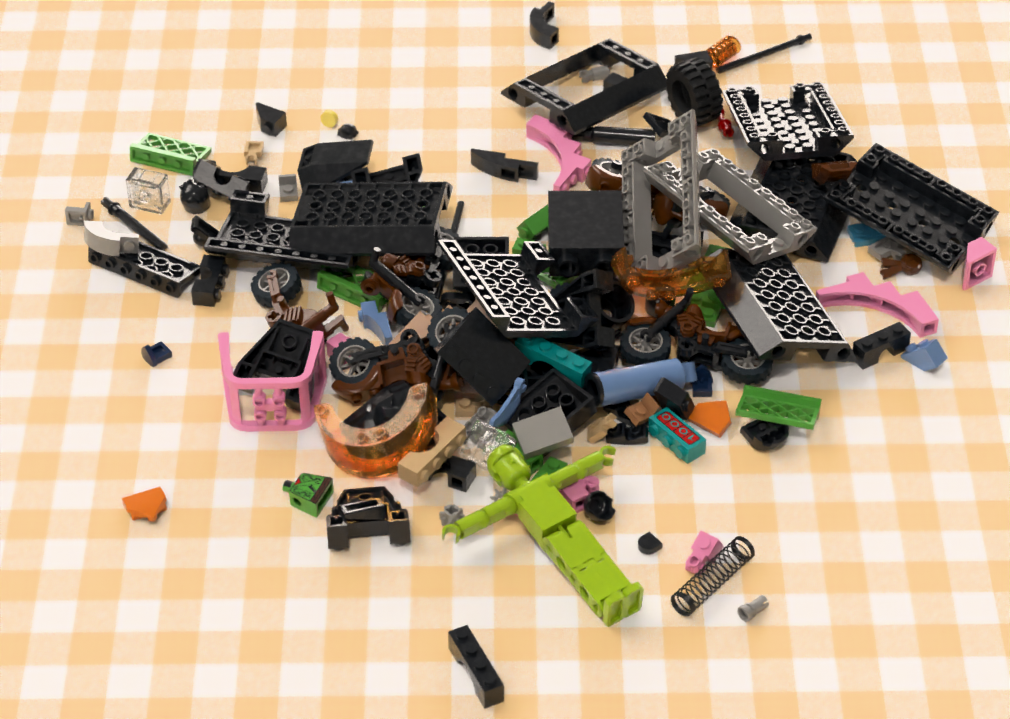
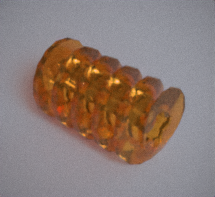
M727 35L709 47L707 52L713 61V68L722 65L741 51V44L736 37Z

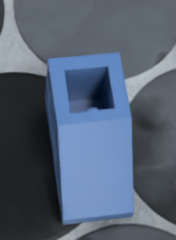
M925 339L918 344L912 343L900 355L902 359L923 371L937 368L948 359L937 339L930 341Z

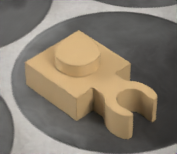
M246 141L244 149L246 165H248L249 161H254V165H257V158H262L264 141Z
M456 398L455 417H472L479 407L485 406L489 408V403L486 400L475 402V398Z
M609 413L605 418L601 416L588 425V441L594 444L598 440L603 439L607 435V430L617 425V422L614 421L617 416Z

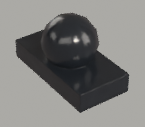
M197 215L192 218L190 231L194 233L193 241L196 245L204 246L209 237H217L219 233L217 229Z

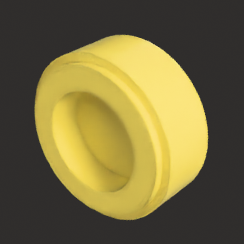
M328 109L321 114V122L326 127L331 128L338 123V115L333 110Z

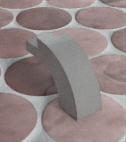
M84 221V241L91 249L105 255L119 257L120 253H138L139 234L115 233L105 229L103 221Z

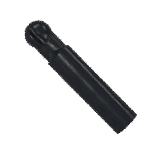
M594 126L576 135H572V140L632 146L643 138L655 141L656 132L652 129Z

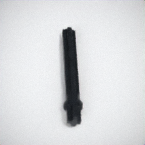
M104 197L101 200V204L108 209L110 215L118 217L154 247L163 251L168 247L163 240L127 213L120 206V203L113 202L108 197Z

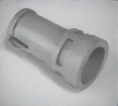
M760 595L752 602L741 605L737 608L739 617L744 622H748L756 616V613L769 606V602L763 604L768 599L764 595Z

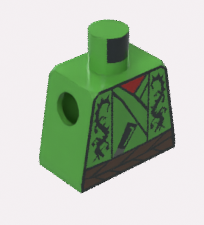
M302 473L296 482L285 480L282 490L289 493L291 506L317 518L334 493L333 478Z

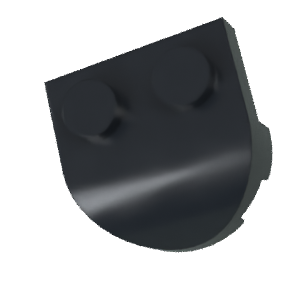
M756 419L741 427L740 433L753 448L757 450H770L787 441L789 426Z

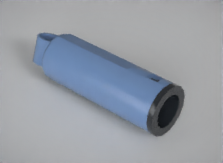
M677 358L589 373L585 377L584 389L594 397L596 408L643 398L646 393H649L650 396H655L653 390L661 377L668 379L683 389L685 383L697 381L695 361L681 363Z

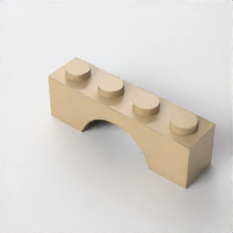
M445 417L435 427V443L437 445L426 452L410 451L398 463V477L416 487L426 482L430 475L441 467L444 461L452 457L454 452L465 444L467 439L466 426Z

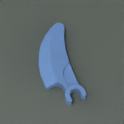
M516 378L512 392L499 411L491 418L489 422L491 426H503L516 413L520 406L521 394L527 388V385L524 384L525 379Z

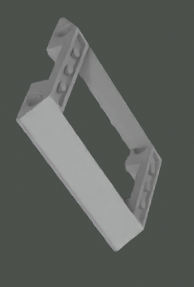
M693 109L668 123V135L655 142L643 138L621 152L625 247L624 284L654 283L701 258L697 120L695 110ZM681 149L683 234L685 235L671 241V251L658 258L652 256L651 184L648 182L643 168L656 164Z
M711 148L698 152L699 181L708 179L778 233L777 237L767 239L760 232L748 237L739 227L734 226L726 217L720 215L712 206L706 204L699 197L700 223L753 265L799 250L817 231V227L810 220L802 217L797 210L785 204L784 200L772 194L771 190L763 187L756 179L751 178L743 169L738 168L730 159L720 154L717 149ZM670 161L644 167L643 172L648 182L682 208L681 168H676Z

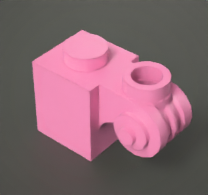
M587 476L559 490V492L576 513L584 510V501L587 495L599 490V479L595 476Z
M701 530L691 547L693 552L686 560L685 570L691 571L694 574L698 573L706 565V561H710L722 550L724 546L720 540Z

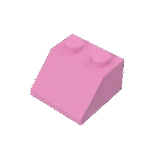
M983 237L968 243L963 272V290H967L993 276L997 248Z

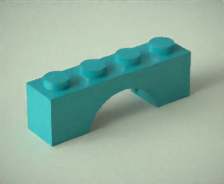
M519 337L515 341V346L531 361L529 365L535 361L547 362L579 387L583 388L586 375L591 373V361L541 337H533L532 339Z

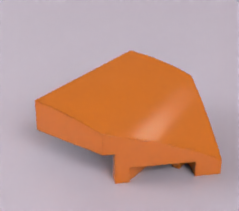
M727 401L698 403L688 417L689 422L721 438L728 426L732 424Z
M161 487L122 498L123 506L128 513H131L132 520L146 517L148 521H155L158 513L167 510L165 503L167 499Z

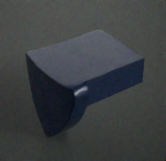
M160 341L152 346L148 344L142 347L141 355L150 366L155 367L157 364L171 358L172 351Z
M701 364L696 368L697 381L690 382L692 384L693 397H712L713 377L709 369Z

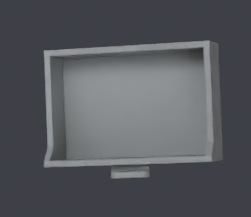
M561 406L512 423L513 433L525 460L574 443L572 432Z

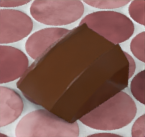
M836 161L811 164L812 178L820 185L828 182H837L840 178L846 181L855 170L857 162Z

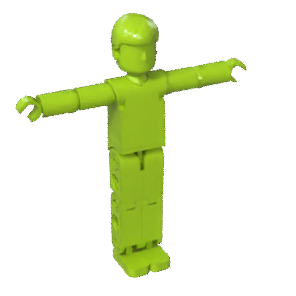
M507 444L495 448L487 459V469L493 480L500 487H505L510 492L504 494L503 498L481 508V510L475 511L455 521L453 524L444 526L442 529V540L444 541L447 533H455L457 544L460 539H464L481 529L487 528L489 525L509 515L518 514V518L539 546L548 554L565 577L568 576L571 584L599 618L603 616L602 621L607 627L638 612L642 607L644 588L639 582L630 583L581 520L576 521V511L559 492V490L578 480L584 479L603 469L602 465H613V458H608L604 455H615L616 449L612 446H604L600 451H595L549 475L546 473L530 481V465L525 462L522 453L517 448Z

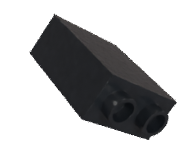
M622 190L548 191V250L555 260L549 266V276L569 278L580 276L582 273L594 269L613 272V276H624L625 247Z

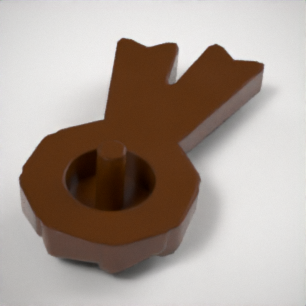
M915 253L905 254L901 260L882 258L881 268L887 269L881 270L880 274L883 275V280L900 272H904L907 275H916L922 269V260Z

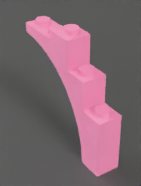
M534 115L526 124V137L547 148L560 164L561 172L553 184V191H569L577 181L583 183L591 167L592 159L582 156L581 143L572 140V135L569 132L549 122V119Z
M861 272L847 276L845 283L816 290V298L823 308L843 305L871 308L901 320L920 338L937 333L939 319L920 293L915 291L900 295L890 281L873 286L865 273Z

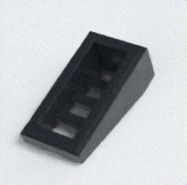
M378 497L340 506L345 519H386L384 505Z

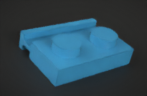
M863 223L847 225V232L852 242H854L855 248L872 245L886 237Z

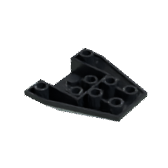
M369 139L326 142L303 148L297 169L302 191L305 183H336L351 174L350 171L361 169L368 165L374 141Z

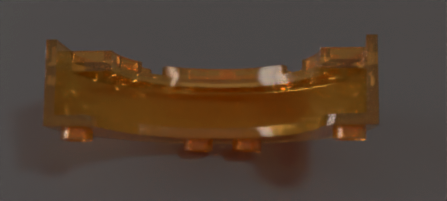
M622 247L611 260L612 270L624 290L636 296L647 297V300H655L657 298L673 300L676 297L685 296L688 288H693L694 294L715 287L724 286L725 282L732 278L727 249H724L716 257L702 256L688 264V268L677 271V267L663 270L631 267L634 262L633 255H627L626 247Z
M428 382L412 386L408 391L406 401L401 410L388 422L373 428L359 429L348 426L337 417L331 404L314 405V413L319 430L331 460L345 473L357 475L359 478L378 479L397 474L398 463L410 451L425 452L428 449L427 445L431 437L435 435V427L438 422L437 398Z

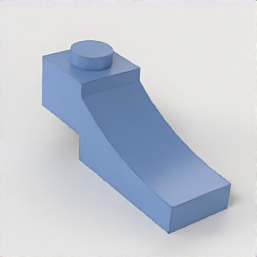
M375 300L361 302V310L358 311L359 322H363L364 329L368 328L376 334L383 346L389 345L393 339L386 312L378 313Z

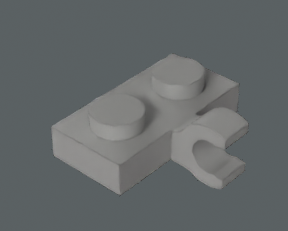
M887 237L868 246V253L880 261L882 258H887L892 255L894 260H901V256L906 254L903 250L905 247Z

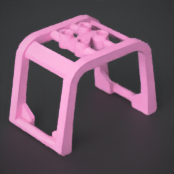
M313 331L304 372L298 377L238 378L234 376L233 366H231L229 332L219 333L221 371L230 424L235 429L246 432L298 431L311 427L316 420L327 383L324 333L322 331ZM314 373V391L310 403L309 382L312 380ZM299 388L301 419L285 420L287 408L284 405L286 394L282 389ZM238 389H254L252 401L255 406V420H242ZM262 389H274L273 398L266 399V394ZM274 410L275 420H266L267 411Z

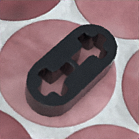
M445 292L441 295L440 305H442L443 309L450 305L452 308L458 307L459 309L467 310L476 298L470 293Z

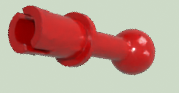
M722 109L720 116L717 118L719 121L718 129L722 131L724 137L728 136L730 138L734 135V130L731 127L730 120L724 118L725 111Z

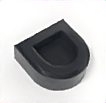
M650 531L638 539V550L643 554H653L663 547V543Z

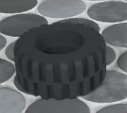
M691 58L671 66L666 74L665 84L667 85L668 100L671 103L672 110L675 111V115L679 117L691 109L695 110L697 127L716 120L723 109V97L719 80H717L715 72L711 70V66L699 58Z

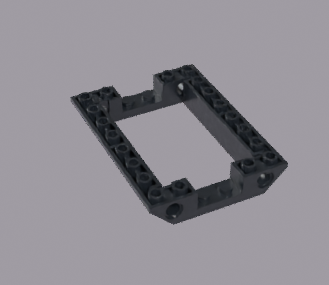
M608 38L511 84L501 91V95L524 108L536 102L543 105L545 108L550 109L549 122L572 135H576L666 90L667 85L665 84L666 77L658 63ZM597 60L608 67L622 62L630 68H634L632 77L577 104H573L543 87Z

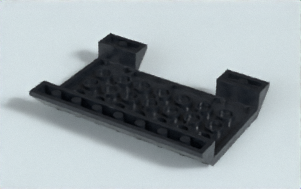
M235 190L230 198V213L216 238L209 237L204 245V250L209 255L270 264L285 262V264L290 263L292 267L333 271L343 274H353L361 257L289 247L290 226L293 219L267 216L270 194Z
M456 240L437 241V244L487 315L507 338L525 337L532 339L533 337H542L549 339L551 337H560L567 339L568 337H577L599 319L585 298H566L564 309L560 308L537 277L555 261L539 241H524L521 254L464 253Z

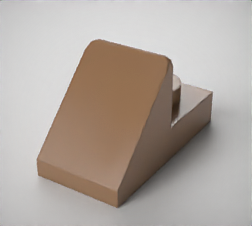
M646 393L641 402L627 407L624 413L635 426L648 422L650 416L662 409L650 394Z

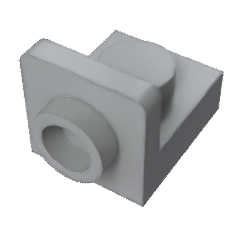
M296 174L279 175L280 202L298 201Z
M86 202L84 208L66 206L64 210L67 225L84 226V221H90L94 217V210L91 209L90 202Z

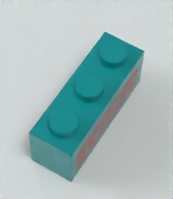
M668 407L649 417V433L687 464L705 454L706 439Z

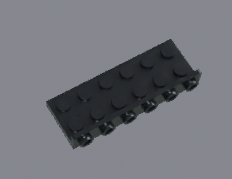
M140 241L138 253H120V257L99 253L88 246L89 263L176 298L180 296L181 287L200 274V265Z

